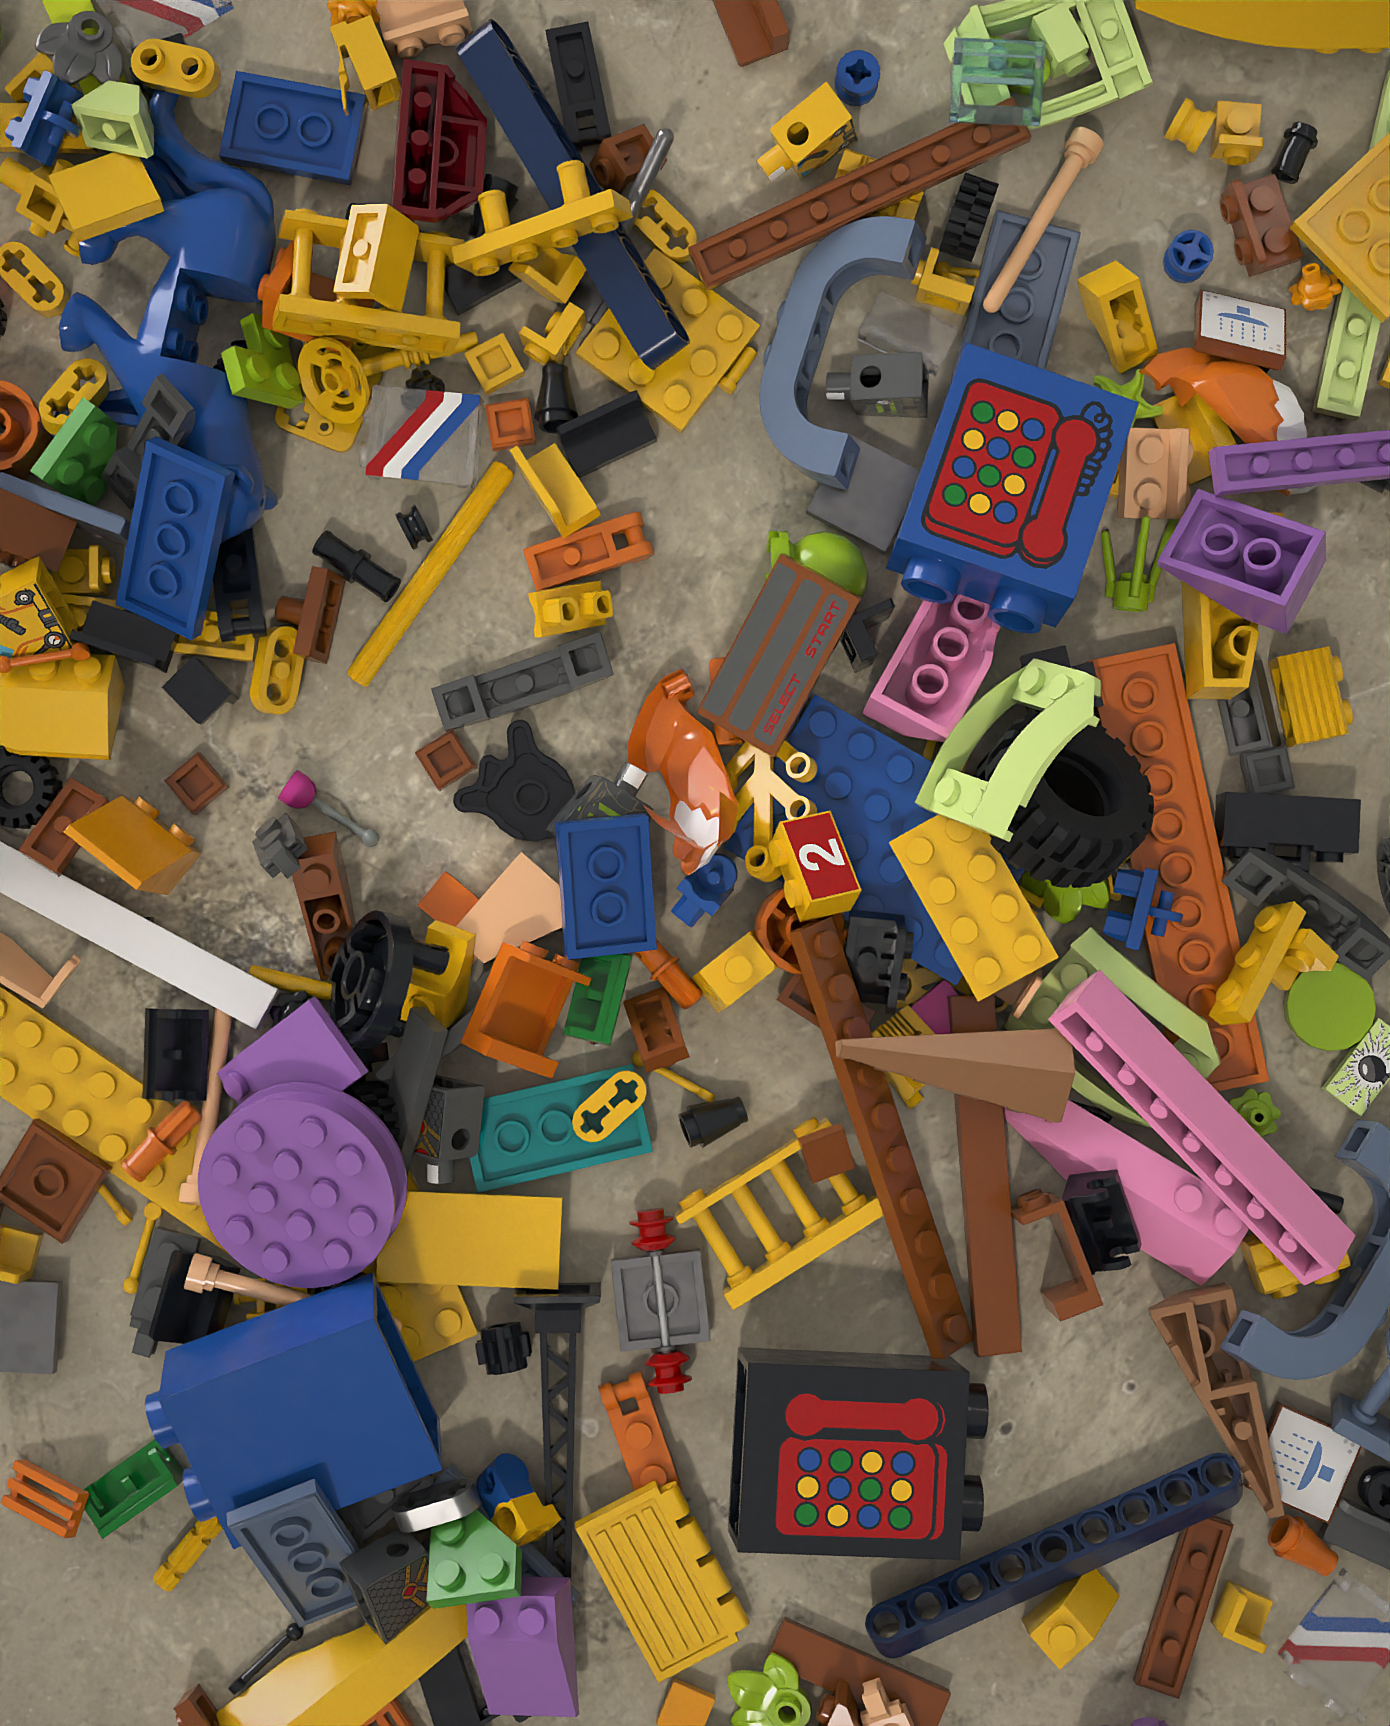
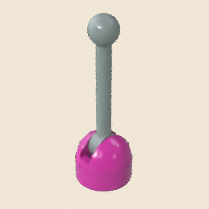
M296 770L281 791L278 800L296 809L312 805L360 836L365 846L374 847L378 844L379 834L375 830H365L316 798L315 783L301 771Z

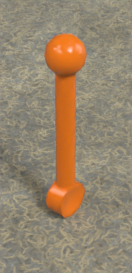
M79 642L73 644L71 649L12 659L7 656H0V673H8L13 667L73 658L78 661L87 660L90 657V647L88 644Z

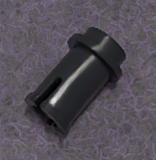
M1294 122L1291 128L1285 130L1283 137L1286 141L1275 166L1271 170L1272 174H1276L1278 180L1289 184L1298 182L1300 172L1310 149L1316 148L1318 144L1316 138L1318 131L1313 126L1303 122Z

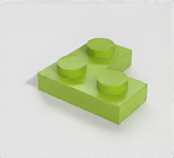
M251 313L241 319L240 323L247 349L232 346L221 353L232 395L289 409L303 403L304 399L299 385L300 377L294 367L288 345L289 337L263 328L262 315Z

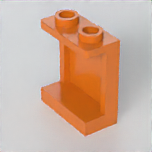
M524 940L520 948L502 942L460 1043L485 1056L552 1079L559 1062L543 1055L572 984L576 981L589 987L592 978L577 972L580 963L571 959L568 960L564 956L555 953L553 961L545 959L548 950Z

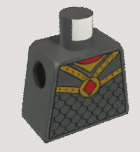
M440 1075L435 1076L413 1154L427 1158V1182L435 1184L454 1182V1160L474 1157L477 1154L484 1085Z
M399 1528L339 1562L361 1617L385 1644L391 1641L429 1605L426 1602L430 1537L420 1544L410 1533H403Z

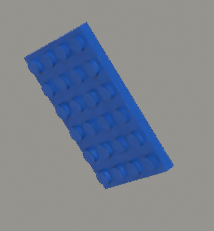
M815 694L787 741L798 752L805 753L816 761L817 773L815 777L806 783L798 782L787 774L786 763L779 757L773 765V772L799 796H804L814 802L817 807V813L831 811L862 890L851 910L904 915L906 930L913 932L914 935L911 959L957 985L963 974L889 844L891 840L938 815L921 808L915 803L933 762ZM806 761L798 766V774L804 771ZM774 797L773 835L779 822L789 820L786 816V808ZM754 802L745 812L735 832L725 846L726 850L745 860L747 851L753 847ZM805 804L799 807L797 817L804 814ZM1000 851L999 853L1016 883H1018L1025 869L1021 867L1017 870L1008 863L1010 858ZM765 855L760 858L758 866L764 862ZM783 875L777 879L782 883L785 882ZM849 911L843 912V919L848 921Z

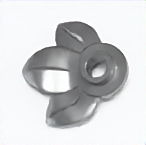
M83 11L73 16L70 22L53 23L44 28L37 38L35 50L48 56H54L53 70L55 75L70 86L82 81L91 74L101 84L109 80L120 82L123 74V56L112 43V25L105 16L98 12ZM93 28L98 30V33L87 35L83 30Z

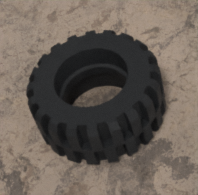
M1042 711L1026 714L1024 718H1019L1012 723L979 763L977 772L973 777L989 782L996 766L1007 749L1024 728ZM1099 724L1096 727L1087 725L1064 746L1040 779L1026 808L1018 806L1008 827V831L1013 833L1010 842L990 835L992 838L990 844L998 853L1002 851L1010 858L1008 863L1017 870L1021 867L1030 872L1029 877L1039 882L1047 879L1051 881V886L1062 888L1069 887L1070 885L1073 888L1089 887L1095 883H1101L1134 852L1151 830L1154 798L1152 795H1149L1151 792L1147 775L1141 774V764L1135 755L1130 756L1124 749L1126 745L1118 737L1113 739L1105 733L1107 729ZM1053 790L1062 795L1073 808L1063 802Z

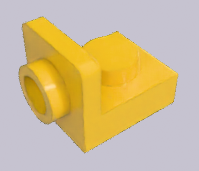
M1217 101L1214 106V113L1217 115L1212 127L1210 158L1223 159L1225 164L1233 166L1245 165L1255 161L1264 144V138L1259 137L1262 104Z
M931 247L928 259L920 258L914 280H911V284L919 286L914 301L965 316L975 287L966 284V280L956 274L942 273L941 276L932 274L940 249Z
M571 302L568 303L563 312L556 311L545 328V334L548 335L546 339L523 326L519 332L521 342L525 346L523 352L541 365H546L548 361L562 364L587 325L585 311Z
M89 545V549H67L58 572L52 571V579L60 593L76 596H109V583H114L116 578L115 560L112 556H109V551L100 545Z
M1298 929L1271 982L1279 990H1289L1300 972L1331 971L1339 956L1312 929Z

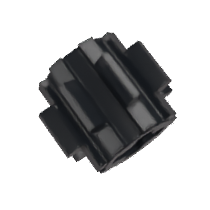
M520 1322L500 1323L480 1329L481 1340H477L475 1348L478 1365L485 1364L487 1375H501L527 1368L526 1357L531 1356L532 1348L529 1331L522 1332Z

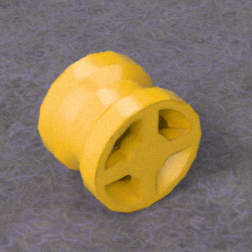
M1186 97L1164 138L1171 142L1175 140L1181 141L1185 144L1187 151L1195 154L1217 114L1211 110L1203 112L1197 109L1194 101Z

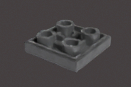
M849 434L861 449L848 490L820 484L806 514L885 554L903 520L920 470Z
M28 1279L19 1284H13L0 1280V1372L54 1374L57 1372L62 1281Z

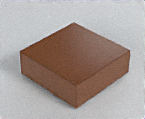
M454 730L448 731L415 752L439 791L477 768Z
M199 752L164 780L193 815H197L229 788L228 784L202 753Z
M840 1123L797 1138L809 1178L813 1184L855 1168L845 1130Z

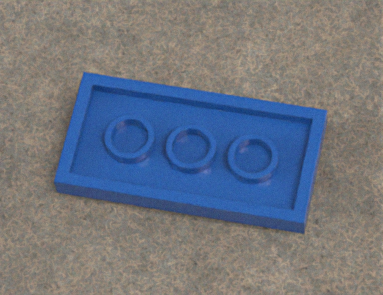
M157 436L146 440L116 605L190 640L202 634L235 476L234 471Z

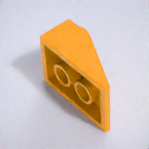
M121 795L69 824L64 831L66 835L139 891L169 895L201 855L197 849L191 846L196 839L175 823L171 828L157 819L161 811L142 796L133 800Z

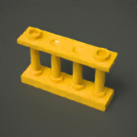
M285 209L278 230V238L294 241L292 288L290 294H280L273 313L272 330L451 356L460 339V322L447 320L443 316L445 266L454 264L451 247L464 243V239L452 238L447 233L440 231L418 233L413 260L428 263L425 315L423 316L406 314L402 310L391 311L382 304L379 309L362 307L355 302V299H344L337 295L334 302L317 300L310 295L312 244L339 248V267L349 220L318 215L310 209Z
M815 1116L806 1120L792 1130L796 1137L708 1193L704 1194L703 1190L699 1188L678 1202L682 1208L675 1213L678 1223L681 1225L693 1217L728 1273L729 1277L726 1280L729 1285L723 1289V1295L732 1310H735L883 1216L876 1195L872 1194L866 1198L864 1193L858 1194L846 1173L843 1172L828 1178L843 1202L841 1209L844 1213L830 1222L827 1221L826 1217L820 1218L784 1159L800 1150L797 1138L832 1126L827 1118L820 1122ZM768 1169L805 1226L802 1232L806 1237L792 1246L787 1241H781L746 1184ZM730 1193L767 1251L764 1255L767 1261L754 1270L749 1265H743L708 1209L709 1206Z

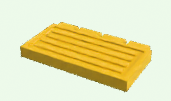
M654 1480L575 1521V1529L659 1683L738 1642L737 1632L747 1627L750 1620L735 1593H730L719 1599V1597L728 1593L732 1586L716 1556L709 1555L698 1560L711 1551V1546L695 1516L687 1517L680 1522L677 1521L691 1511L677 1482L672 1481L659 1487L657 1481Z

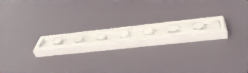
M0 841V893L256 1030L260 1029L281 990L63 874L58 877L24 856L20 851Z

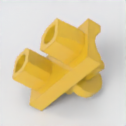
M601 580L528 593L529 601L535 614L533 629L535 638L606 625V618L613 615L611 593L609 590H602Z

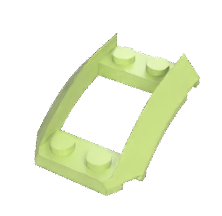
M1004 0L980 7L976 4L969 8L970 12L957 30L954 28L943 43L969 116L1011 97L989 35L1000 36L1028 28L1034 16L1065 0ZM1074 0L1076 3L1075 9H1077L1102 80L1058 98L1019 108L1029 130L1079 116L1153 85L1123 0Z
M1033 658L1027 666L1010 675L986 693L960 719L941 746L915 803L927 811L1010 842L1013 833L1008 831V827L1018 806L1026 808L1040 779L1064 746L1087 725L1097 726L1100 719L1094 716V696H1101V680L1083 671ZM1017 703L1042 711L1024 728L1007 749L996 766L989 782L961 772L977 743L1006 710Z
M1090 927L1070 945L1069 951L1042 980L1040 987L1020 1018L1017 1019L1012 1016L1011 1012L1004 1025L1008 1031L1056 1028L1048 1020L1072 988L1101 970L1123 994L1180 1037L1173 1046L1205 1079L1221 1064L1217 1047L1213 1044L1207 1024L1208 1021L1173 997L1124 954L1115 950L1093 927ZM1074 1059L1075 1076L1072 1088L1116 1120L1152 1128L1119 1093Z

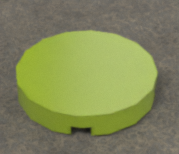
M1337 962L1331 971L1300 972L1291 988L1286 990L1283 1001L1285 1021L1289 1028L1307 1046L1324 1051L1347 1049L1361 1041L1372 1027L1376 1013L1374 992L1368 981L1345 965Z

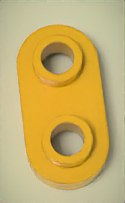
M147 39L135 48L131 57V67L134 74L146 86L152 89L192 98H204L211 95L220 83L221 70L218 63L207 51L201 48L161 39ZM157 55L156 62L153 65L147 66L150 58ZM198 64L197 71L192 75H188L189 68Z
M274 626L268 628V636L260 637L250 685V698L255 708L262 713L276 715L287 713L297 701L304 658L293 654L298 631L293 627ZM277 641L279 642L281 647L278 656L274 651L275 644ZM269 685L273 690L270 699L267 697V687Z

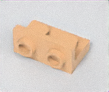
M1130 428L1120 459L1117 518L1142 519L1143 516H1149L1150 519H1181L1191 498L1190 487L1187 484V467L1192 459L1193 445L1189 439L1188 428Z

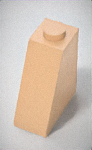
M522 852L456 926L476 934L472 964L477 959H480L483 963L494 961L502 942L520 948L523 940L534 943L563 929L560 885Z

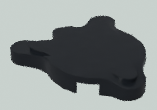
M516 720L507 728L508 757L504 760H499L493 755L483 756L479 763L477 782L471 786L459 789L454 794V806L463 813H479L489 817L502 831L518 840L537 842L556 838V836L546 831V828L575 794L573 782L567 771L556 760L546 756L538 749L532 728L528 722Z

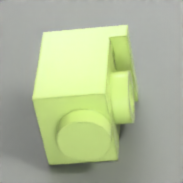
M1065 0L1034 16L1027 34L1034 49L1043 53L1049 60V76L1051 80L1063 74H1066L1067 77L1074 76L1090 64V60L1086 55L1090 46L1083 24L1080 20L1075 21L1072 15L1076 6L1074 0Z

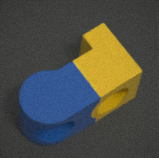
M502 1453L478 1476L476 1488L492 1523L518 1547L540 1540L561 1520L553 1504L542 1505L529 1482V1472L526 1465L516 1455Z

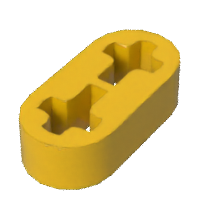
M650 189L643 206L655 205L654 216L659 223L656 224L648 216H644L642 219L637 217L632 229L653 249L656 248L676 264L688 262L691 260L688 247L697 243L696 230L661 194ZM666 229L677 238L682 234L686 235V248L684 250L679 246L674 247L672 250L669 248L670 238L664 232Z
M13 241L0 246V276L41 316L51 318L63 313L70 297L69 291L61 280L24 244ZM15 256L21 260L30 273L23 277L17 270L12 269L9 263L12 257ZM38 282H41L48 290H52L53 295L56 297L53 302L48 303L46 300H42V296L34 288Z
M91 358L76 360L42 397L39 403V413L44 428L50 434H57L82 397L96 407L107 397L110 384L104 365ZM93 377H95V384L91 382H86L82 387L80 386L79 380L83 379L85 381H89ZM68 407V416L59 414L56 418L53 417V411L62 413Z
M630 1070L619 1071L587 1098L573 1115L572 1124L577 1136L588 1142L600 1141L638 1109L644 1102L647 1093L646 1083L642 1076ZM620 1079L625 1083L630 1082L632 1079L636 1081L638 1087L634 1092L638 1098L634 1102L627 1098L623 1099L614 1107L609 1100L619 1090L615 1083ZM604 1105L610 1110L601 1120V1125L604 1127L603 1131L598 1133L595 1129H591L588 1132L583 1130L582 1125L585 1122V1118L582 1113L585 1110L593 1114Z

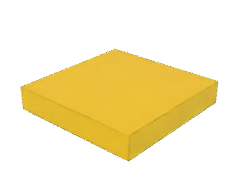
M113 152L48 175L78 242L164 212L161 199L138 156Z

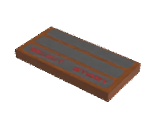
M780 554L696 713L770 756L775 757L863 597L787 554Z

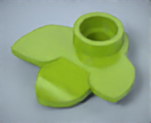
M1025 870L1022 876V887L1039 897L1042 896L1044 898L1043 906L1047 914L1061 924L1073 921L1080 913L1082 904L1107 909L1110 903V892L1106 880L1101 883L1092 884L1089 887L1073 888L1070 885L1069 887L1062 888L1051 886L1050 880L1046 879L1039 882L1029 877L1030 872Z
M772 1652L765 1662L763 1672L741 1670L728 1674L727 1682L730 1694L735 1703L740 1707L735 1711L730 1720L733 1726H806L812 1713L811 1701L806 1692L799 1687L797 1669L786 1658ZM790 1706L795 1710L796 1714L785 1713L781 1707Z

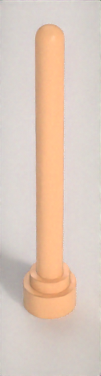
M1076 127L1064 145L1066 150L1064 153L1066 159L983 301V308L988 313H995L1000 309L1080 169L1086 168L1088 164H1093L1101 153L1104 142L1094 131L1085 127Z
M215 1008L207 1063L206 1101H202L200 1113L202 1120L199 1122L192 1175H187L186 1183L181 1184L179 1203L201 1206L198 1193L199 1164L208 1140L217 1129L223 1082L216 1073L226 1065L232 1016Z
M197 1253L193 1256L184 1289L201 1294L203 1290L213 1291L215 1287L281 1306H286L312 1296L301 1291L220 1270V1264L212 1263V1257ZM393 1317L398 1326L399 1331L401 1332V1321L398 1318Z

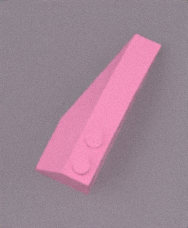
M955 593L953 601L946 604L923 600L871 693L862 714L900 735L945 742L950 732L964 716L992 663L993 650L1000 626L988 617L990 605Z
M1067 1101L1062 1122L1059 1123L1045 1122V1119L1026 1113H1016L1003 1107L1004 1119L1066 1181L1069 1175L1118 1170L1142 1244L1140 1249L1198 1285L1202 1286L1236 1252L1249 1228L1203 1180L1072 1101Z

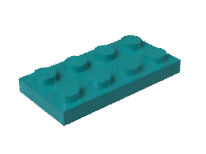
M631 1063L484 1098L479 1149L474 1157H469L477 1193L653 1152L643 1103L607 1137L600 1141H584L577 1136L573 1129L572 1119L577 1108L614 1074L624 1070L635 1072L634 1064ZM622 1079L618 1080L615 1084L619 1090L609 1101L614 1107L626 1098L634 1102L638 1098L634 1092L638 1087L637 1082L633 1079L628 1083H625ZM605 1105L593 1114L585 1110L582 1113L585 1118V1122L582 1125L583 1130L588 1132L591 1129H595L598 1133L603 1131L604 1127L601 1125V1120L610 1110Z

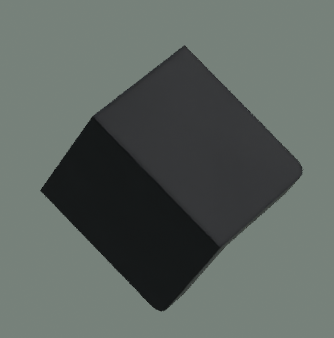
M195 656L162 686L165 692L200 725L204 724L226 701L233 705L239 699L204 662Z

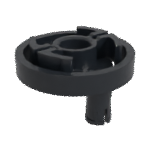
M377 910L363 916L346 935V943H341L328 978L329 982H333L330 997V1018L350 1046L366 1050L378 1046L387 1035L397 1038L403 1036L406 1021L401 1020V1012L409 989L412 968L424 970L435 975H442L447 968L450 956L449 952H447L449 949L445 946L429 944L414 939L411 929L404 918Z

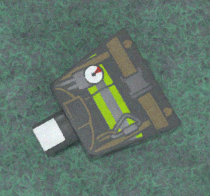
M923 352L856 355L851 360V372L827 373V400L850 399L857 415L928 418L929 373ZM873 384H878L875 387L869 388Z
M624 762L613 782L603 776L591 775L551 821L546 831L556 836L555 822L642 813L648 815L650 822L651 816L643 805L652 811L653 808L635 797L648 775L628 762Z

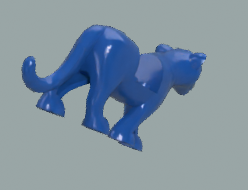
M198 64L189 68L188 75H192L197 71ZM154 89L149 104L150 118L154 126V154L149 158L140 157L150 179L161 193L164 212L79 242V251L82 263L94 265L109 260L115 253L120 241L128 237L139 236L153 242L170 259L153 287L136 339L132 338L98 303L88 296L76 292L68 300L60 319V344L63 351L79 352L95 343L102 352L123 389L109 391L107 397L98 408L118 425L133 428L138 426L147 410L142 405V401L155 377L163 374L194 408L196 412L195 424L183 449L235 472L220 543L222 544L251 529L262 518L264 510L273 509L278 504L276 494L264 482L261 461L253 440L247 398L232 395L225 372L197 364L199 347L196 340L199 326L205 324L208 316L206 296L245 303L261 301L257 296L259 284L265 273L269 274L276 244L273 199L264 183L250 173L211 159L190 145L181 134L175 122L174 109L180 95ZM68 407L62 413L56 411L54 418H56L59 414H64L68 416Z

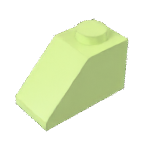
M109 80L71 104L87 147L149 158L154 154V126L148 112L147 101L139 85Z

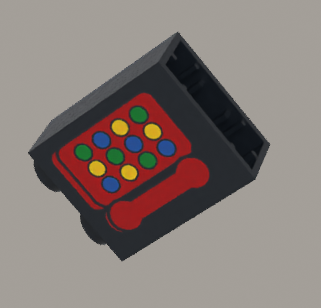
M738 1347L728 1532L737 1552L960 1560L962 1531L979 1532L983 1521L984 1493L982 1481L979 1475H965L966 1439H984L987 1432L989 1404L985 1384L969 1383L970 1372L950 1356L945 1359H932L931 1356Z

